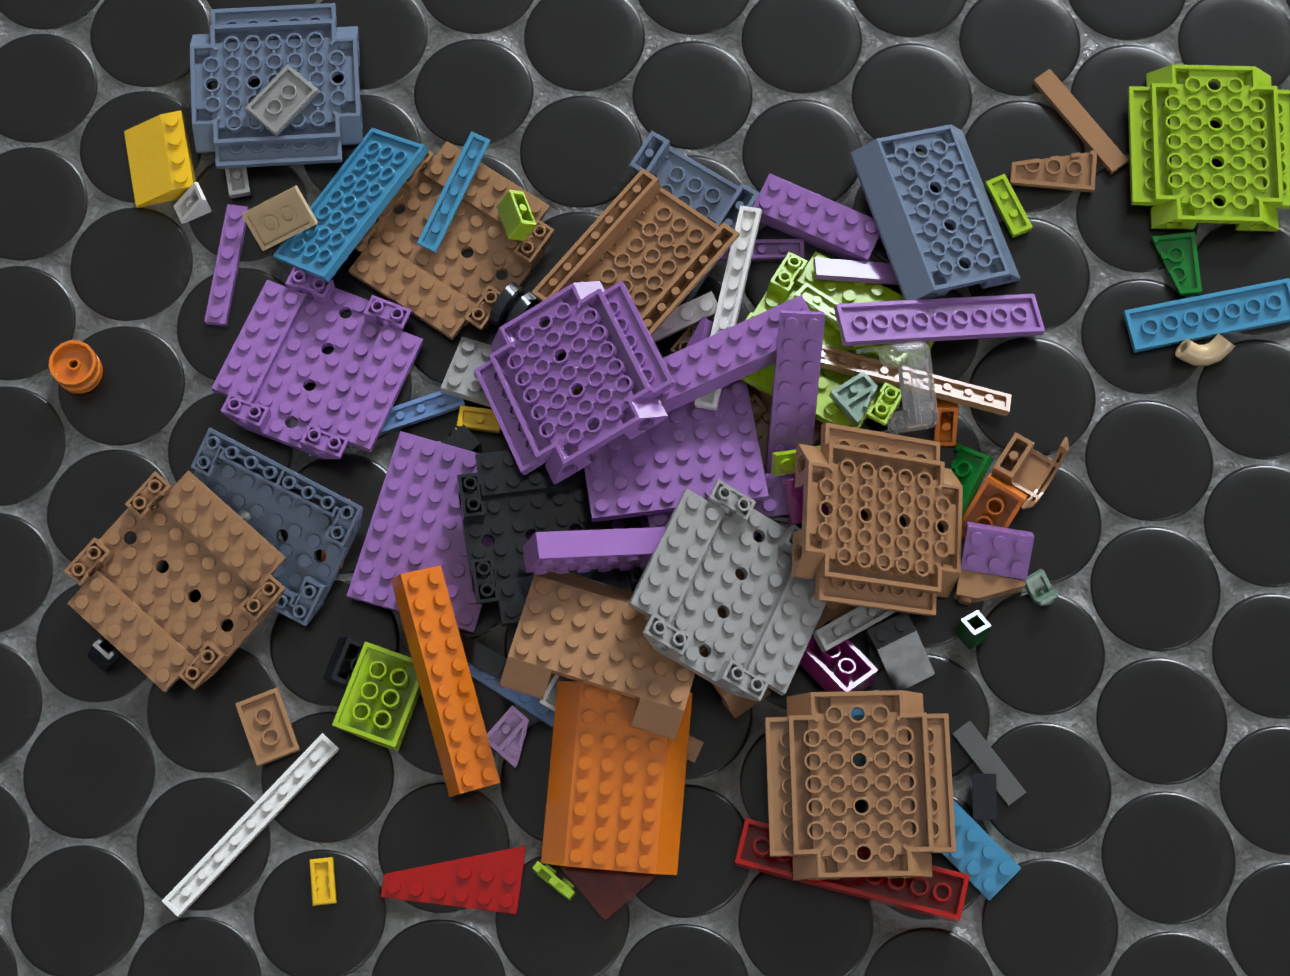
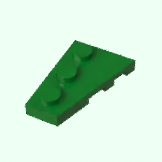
M1195 232L1152 236V242L1179 296L1201 295L1202 286Z
M956 443L955 450L957 453L955 461H952L951 469L963 486V517L994 459Z

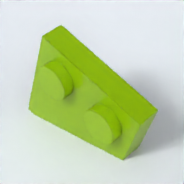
M539 861L536 862L532 867L534 873L571 901L575 895V891L572 890L574 885L565 878L560 880L555 875L556 871L548 864L543 865Z

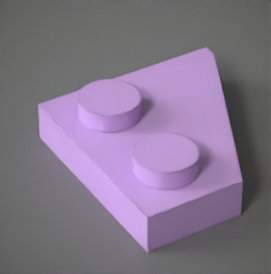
M512 705L487 733L490 747L516 768L527 733L529 719Z

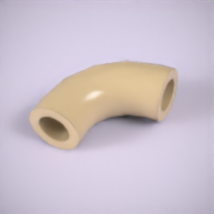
M1218 333L1212 341L1204 345H1198L1190 339L1184 340L1177 347L1175 355L1180 360L1191 365L1208 366L1221 361L1234 349L1235 345Z

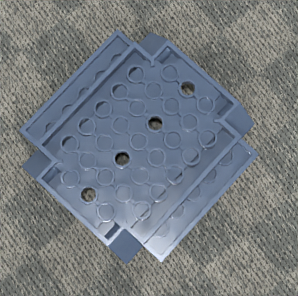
M335 3L211 9L210 34L193 35L190 43L192 128L196 153L215 152L217 169L343 162L342 145H359L363 141L358 26L337 27ZM288 64L319 90V94L276 137L246 112L245 107ZM335 75H342L344 77L341 83H334L332 79ZM253 79H258L260 84L252 88L249 86V82ZM211 81L218 83L217 88L214 90L207 88L208 83Z

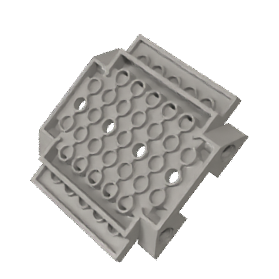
M720 479L716 480L708 497L709 501L691 490L685 489L628 606L644 614V619L648 620L642 634L654 650L724 691L758 702L761 701L767 687L780 695H784L827 603L815 601L816 574L814 579L791 577L793 532L801 530V528L793 524L786 529L753 509L756 501ZM754 532L760 533L762 536L761 542L754 540ZM736 569L743 571V580H739L736 577ZM718 607L725 609V618L719 617L717 613ZM700 646H705L707 648V657H703L700 655Z

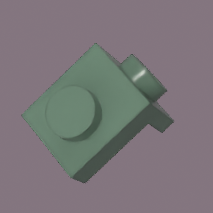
M1042 569L1027 576V580H1023L1026 581L1025 587L1033 603L1047 606L1059 596L1058 592L1053 590L1045 571Z

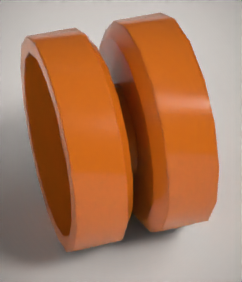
M69 340L61 343L53 350L49 358L51 375L65 391L72 394L90 392L102 379L103 366L101 360L91 347L82 341Z

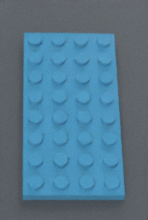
M371 128L363 138V141L359 143L311 205L310 209L318 223L284 240L273 257L281 263L291 267L296 266L305 273L329 282L429 150L425 145Z

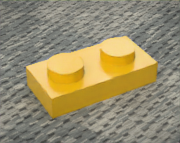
M460 405L457 427L460 428L464 424L469 430L500 434L501 427L492 409Z

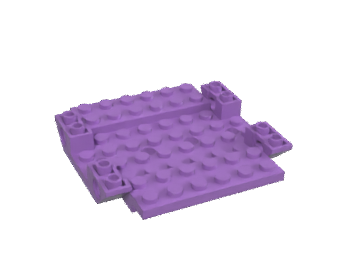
M294 266L285 283L288 287L270 280L265 282L212 386L213 392L227 397L221 413L246 430L321 459H341L346 446L350 448L355 446L371 453L423 345L422 338L401 331L404 329L412 310L374 295L371 296L370 300H366L335 288L333 280L329 282L324 281ZM343 311H350L352 313L349 318H342L340 316ZM331 346L334 348L331 354L327 355L322 352L325 347ZM307 383L316 384L315 389L312 391H307L304 387ZM291 419L298 421L297 426L294 428L286 426V423Z
M600 281L570 284L499 327L490 346L492 354L489 357L491 360L474 369L521 473L526 475L546 463L545 467L554 485L591 464L592 460L589 454L620 435L625 434L631 440L667 419L669 416L661 400L655 397L676 385L623 281L618 282L607 290L604 289ZM550 319L549 325L547 327L542 328V323L545 320ZM561 353H566L564 360H557ZM582 386V392L579 395H574L575 389ZM595 421H599L600 424L598 428L595 430H591V424Z

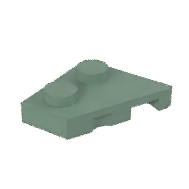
M862 371L832 390L829 397L851 422L858 426L878 386L865 371Z

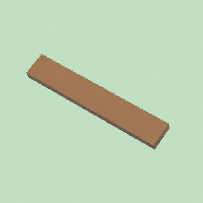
M1048 69L1033 80V84L1090 151L1097 150V159L1111 175L1128 163L1129 160L1051 69Z

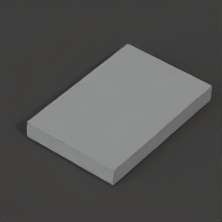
M287 64L245 107V110L277 137L319 94V90Z

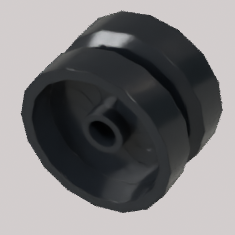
M512 282L501 292L489 314V322L497 327H501L536 306L540 301L531 292L524 294V288L516 282Z

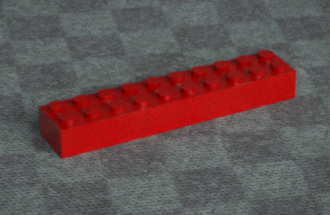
M745 818L734 866L793 881L792 857L795 856L770 857L769 824ZM860 847L857 850V855L860 859L867 860L870 857V851ZM932 866V878L886 879V877L840 878V880H797L796 882L957 923L961 919L970 875Z

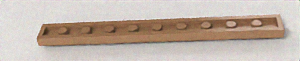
M822 345L820 368L850 376H856L865 371L877 383L884 384L886 382L896 388L1003 416H1008L1010 412L1011 394L904 366L896 368L889 362Z

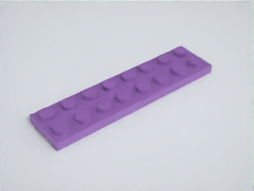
M780 310L765 474L771 473L772 453L794 450L797 444L813 446L825 323L824 312Z

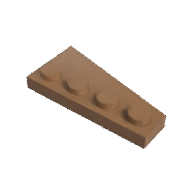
M1097 150L1087 153H1072L1071 155L1060 157L1059 155L1052 156L1046 159L1038 158L1012 162L1010 185L1094 192Z

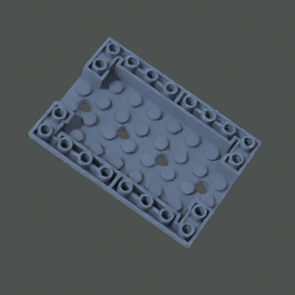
M951 124L877 138L850 153L904 300L937 299L945 297L950 290L980 283L983 289L1020 280L962 130ZM919 148L922 150L924 156L917 154L915 149ZM930 186L937 187L939 193L931 191ZM944 223L952 225L953 231L946 229ZM959 261L967 263L968 269L962 268Z
M209 428L191 465V468L195 469L194 475L240 517L244 509L248 510L250 519L247 523L287 558L273 574V577L286 588L274 610L307 626L323 605L361 525L363 507L226 435ZM282 529L288 533V539L285 542L281 541L278 536ZM319 549L324 550L326 553V559L323 562L319 561L316 557Z

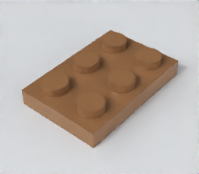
M278 687L235 703L258 767L301 751Z

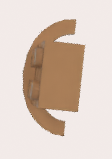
M1016 432L995 463L992 474L1028 495L1029 498L1025 500L1021 509L1034 507L1050 485L1069 450L1067 437L1062 441L1054 460L1034 450V442Z

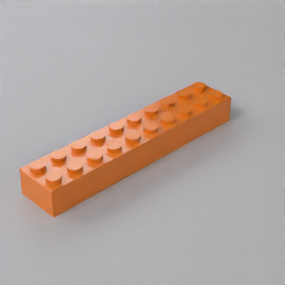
M441 565L400 574L391 579L449 797L500 783Z

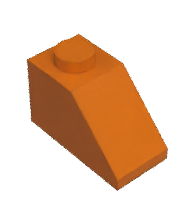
M934 398V441L940 442V446H956L959 406L957 403Z

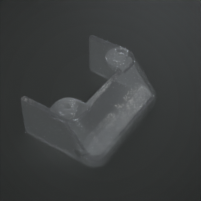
M919 341L856 350L857 354L878 351L879 360L882 365L886 367L898 366L903 410L895 411L889 415L887 420L888 429L876 431L897 434L929 429L937 424L938 410L931 354L926 343Z

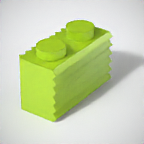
M509 190L496 208H498L497 211L508 238L524 241L528 238V235H531L530 233L533 232L532 230L537 225L524 192Z

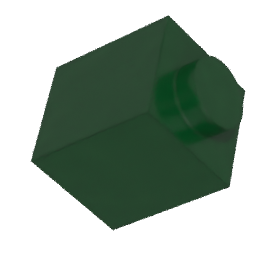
M976 610L960 619L956 635L970 650L987 640L992 625Z

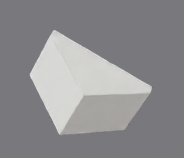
M194 182L173 206L181 224L212 212L198 182Z

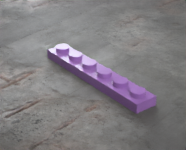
M227 204L204 321L206 325L227 327L247 225L241 215L249 210L246 206Z

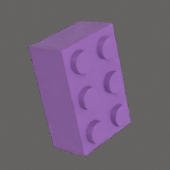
M967 521L961 549V569L1027 580L1034 535L1028 531Z

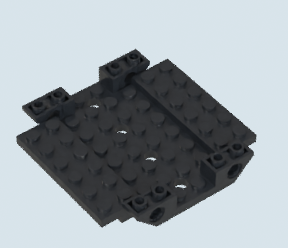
M511 450L475 454L477 472L457 475L459 507L472 590L477 604L497 602L502 626L519 623L534 577V572H526L523 545L528 541L525 537L527 532L569 531L571 526H578L580 530L614 529L612 522L615 520H620L624 524L623 529L641 528L639 516L592 522L584 468L554 485L545 467L546 463L524 475L521 473ZM484 537H491L494 544L491 547H486L482 544L481 540ZM633 567V569L628 571L612 568V570L607 572H599L598 569H591L585 573H578L577 570H569V572L632 592L631 584L639 583L644 570H641V567Z

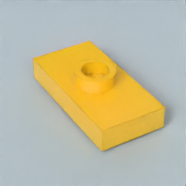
M333 857L310 859L313 906L337 904Z

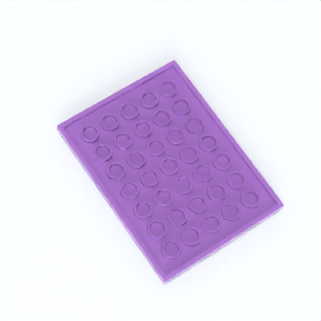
M737 381L722 387L717 411L697 408L694 405V400L667 412L669 416L667 419L630 440L625 434H622L590 453L589 456L592 463L584 467L592 522L673 512L685 489H689L709 501L708 497L717 479H720L754 501L768 500V489L747 383ZM593 422L590 429H597L600 422Z
M400 431L347 593L348 598L399 612L391 579L403 573L441 565L458 629L475 633L483 604L476 603L472 590L459 507L457 475L476 473L475 454L479 453ZM484 537L481 540L482 544L486 547H491L494 544L491 537Z

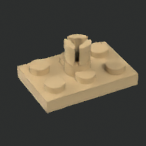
M297 185L241 214L262 251L318 223Z

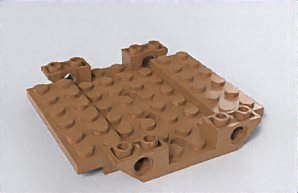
M446 141L435 157L434 153L428 151L411 176L386 206V209L376 219L373 226L366 232L360 243L354 248L362 253L348 271L349 274L397 305L411 309V314L453 340L462 327L467 326L468 323H471L480 330L492 324L489 322V314L498 296L512 282L522 286L544 256L555 230L542 222V219L550 210L548 204L481 163L437 253L435 254L418 246L417 241L462 151ZM509 190L524 192L537 225L532 230L533 232L530 233L531 235H528V238L524 241L508 238L497 211L498 208H496ZM397 206L405 208L402 214L394 213V209ZM469 249L474 253L470 258H465L462 256L464 250ZM501 271L508 274V277L504 280H499L496 277Z
M823 423L821 424L820 449L816 446L797 444L795 488L803 489L802 529L793 532L791 577L814 579L816 574L815 601L925 616L936 615V597L948 598L961 573L963 486L952 469L944 468L945 462L940 461V442ZM822 504L828 507L827 515L823 514L821 510ZM861 510L867 513V521L861 518ZM900 516H903L906 520L905 527L901 526L899 522ZM938 522H941L944 527L943 533L937 528Z
M189 470L173 488L155 471L125 503L128 507L127 510L100 539L93 538L64 570L77 584L82 586L67 604L162 691L167 692L180 677L195 690L223 666L276 607L286 588L273 577V574L287 558ZM130 532H134L137 536L133 544L126 542V536ZM162 561H167L169 564V569L165 573L158 571V565ZM194 590H199L201 599L194 603L190 600V594ZM227 619H231L234 624L233 629L229 632H225L222 628L223 622Z
M904 690L809 692L787 696V717L765 718L770 857L795 856L792 857L793 881L840 880V878L886 877V879L932 878V856L929 853L956 852L948 713L927 714L923 708V694ZM853 709H860L864 714L863 719L860 721L854 720L851 717V711ZM857 754L863 755L866 759V763L862 767H858L853 763V757ZM863 800L867 803L868 810L865 813L856 811L855 803L857 801ZM860 847L869 849L870 857L867 860H862L858 857L857 850Z

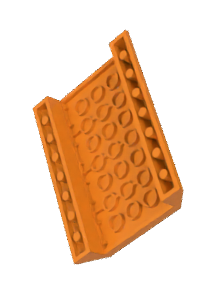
M558 681L541 863L568 867L677 875L693 693H689L676 738L672 740L631 727L639 700L582 682Z

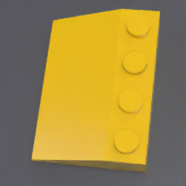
M182 111L160 114L124 131L136 207L179 200L192 184L196 182L187 123Z

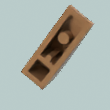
M961 569V573L956 581L953 599L959 600L958 602L961 604L971 605L972 603L1021 591L1025 587L1026 581Z

